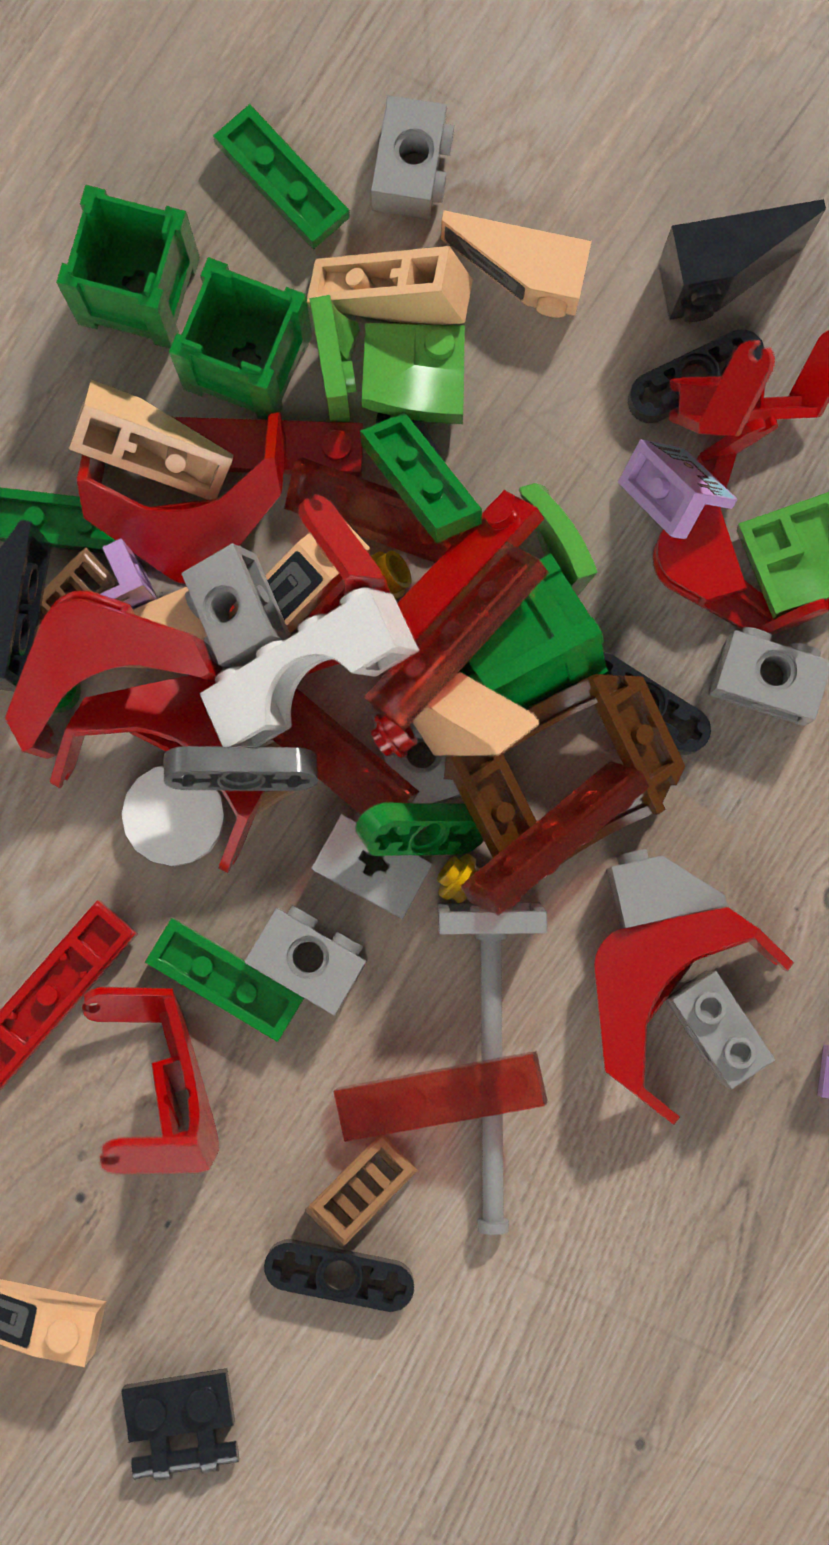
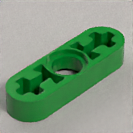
M381 803L365 811L355 826L357 835L368 852L374 856L461 855L476 849L484 842L465 803ZM426 826H428L425 830H423V831H421L420 833H418L420 830H422L423 828H425Z

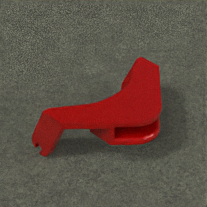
M829 330L825 331L818 338L788 396L764 397L765 385L775 366L774 352L771 347L763 348L762 358L756 360L753 351L760 345V341H747L735 350L723 376L684 377L670 380L671 389L679 393V408L670 411L669 421L699 434L739 436L746 422L761 417L764 420L772 415L776 419L821 417L829 403Z
M269 413L265 458L218 499L148 507L103 485L102 479L105 462L82 454L77 476V486L84 519L114 540L122 539L134 554L168 578L178 583L186 584L181 574L182 572L232 543L240 546L281 496L286 449L284 425H281V413Z
M772 415L766 420L761 417L746 423L739 436H725L699 453L696 460L727 488L737 454L779 427L776 417ZM705 504L686 539L671 537L662 529L655 544L653 567L663 585L742 630L744 627H751L773 635L795 628L829 612V598L825 600L822 598L773 620L763 594L743 578L721 507Z
M314 495L311 500L306 498L299 506V517L343 579L303 621L319 614H329L342 606L340 600L345 595L359 588L368 587L369 589L391 594L385 576L382 575L377 564L335 506L329 500L319 495ZM335 659L326 660L311 668L305 675L340 664V662Z
M74 591L63 595L55 601L42 619L5 715V720L22 752L49 759L57 756L59 747L57 743L53 744L50 738L54 736V733L47 722L61 698L81 681L112 668L139 665L198 676L212 684H216L215 678L224 670L221 665L214 662L208 652L206 643L198 637L137 616L131 605L92 591Z
M188 675L84 697L65 727L51 774L50 784L62 788L63 781H68L77 763L84 737L88 735L130 732V734L166 752L173 748L184 746L223 747L200 696V693L214 684L201 677ZM222 791L237 820L218 869L229 873L232 864H235L265 791Z
M729 907L621 928L605 938L596 953L594 965L605 1072L673 1125H675L680 1116L644 1088L647 1025L692 964L698 959L747 942L776 966L778 964L786 972L794 964L762 930Z
M99 987L88 991L84 995L85 1004H82L83 1015L87 1019L95 1022L161 1023L170 1053V1058L152 1063L162 1137H120L107 1141L101 1146L102 1155L99 1156L101 1168L113 1174L200 1173L210 1170L219 1152L217 1129L184 1014L173 989ZM185 1089L190 1096L188 1099L190 1116L188 1130H185L175 1094Z

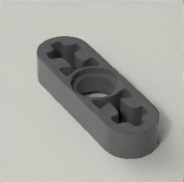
M177 747L168 750L164 754V783L168 787L178 790L301 791L312 788L318 783L317 755L313 751L304 748Z

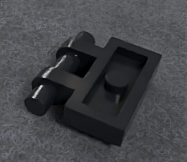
M228 1368L125 1384L121 1389L129 1443L150 1440L151 1455L132 1457L131 1469L134 1479L153 1476L156 1482L172 1479L173 1473L201 1469L202 1474L219 1471L220 1465L239 1462L237 1440L217 1443L215 1431L217 1428L233 1426L235 1422ZM197 1432L198 1447L171 1451L169 1436Z

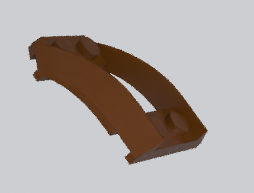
M601 674L590 676L525 708V710L535 715L540 724L499 755H449L446 757L444 779L454 781L495 862L489 868L514 892H522L527 888L526 884L546 870L552 871L606 836L649 815H658L666 810L663 805L664 799L670 786H677L685 769V764L642 676ZM591 705H595L633 785L600 799L541 831L503 754L564 718Z

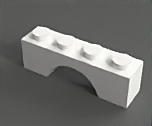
M368 587L356 589L345 595L340 600L342 606L327 615L319 614L303 621L297 627L299 632L289 639L274 641L261 647L256 652L257 658L247 665L235 666L218 674L215 678L216 684L200 693V696L222 746L259 747L291 728V705L295 690L304 675L321 662L335 659L351 673L376 677L418 652L419 649L393 594L369 589Z

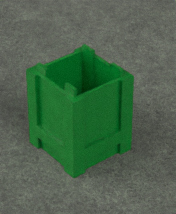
M85 184L80 201L83 212L67 264H61L56 281L78 325L98 329V325L150 338L154 345L170 349L176 333L179 332L176 324L190 276H195L200 260L187 212L166 206L164 211L108 196L105 189ZM135 277H144L146 285L144 291H141L139 294L130 292L129 288L126 287L129 280H134Z
M208 257L200 275L203 284L182 334L176 333L169 350L170 357L185 391L201 397L204 393L256 412L258 419L268 420L269 413H281L283 409L282 399L301 353L306 352L312 337L306 294L286 287L285 291L232 272L229 270L228 264ZM246 348H251L255 350V356L261 359L258 366L242 361L241 368H239V360L235 355L239 351L244 352Z
M551 553L474 594L439 631V635L446 647H453L454 650L453 654L456 663L449 666L452 673H463L524 709L595 674L609 675L602 645L604 642L603 633L567 581Z

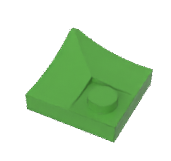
M330 295L310 298L330 422L350 423L348 393L357 392L352 355L360 333L359 323L341 314L332 303Z
M365 323L362 407L391 416H397L405 412L411 420L463 424L465 326Z
M533 483L520 487L521 498L537 507L544 517V520L535 529L544 557L550 553L552 554L578 596L598 573L583 538L570 518L551 498L549 490L545 486Z
M829 492L738 524L737 534L773 620L810 602L829 598Z

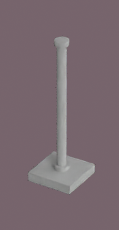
M540 902L438 903L439 934H475V939L481 940L483 1217L478 1219V1232L487 1235H500L509 1232V1220L504 1218L502 940L507 939V934L547 933V911Z

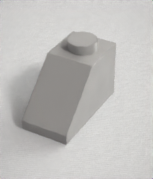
M647 849L617 855L619 865L606 869L620 929L727 906L724 894L664 856L649 858Z

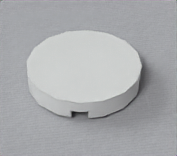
M164 766L154 767L137 778L126 794L122 810L124 831L134 849L152 862L173 867L192 863L208 854L222 835L226 817L222 797L218 790H178L168 787L164 783Z

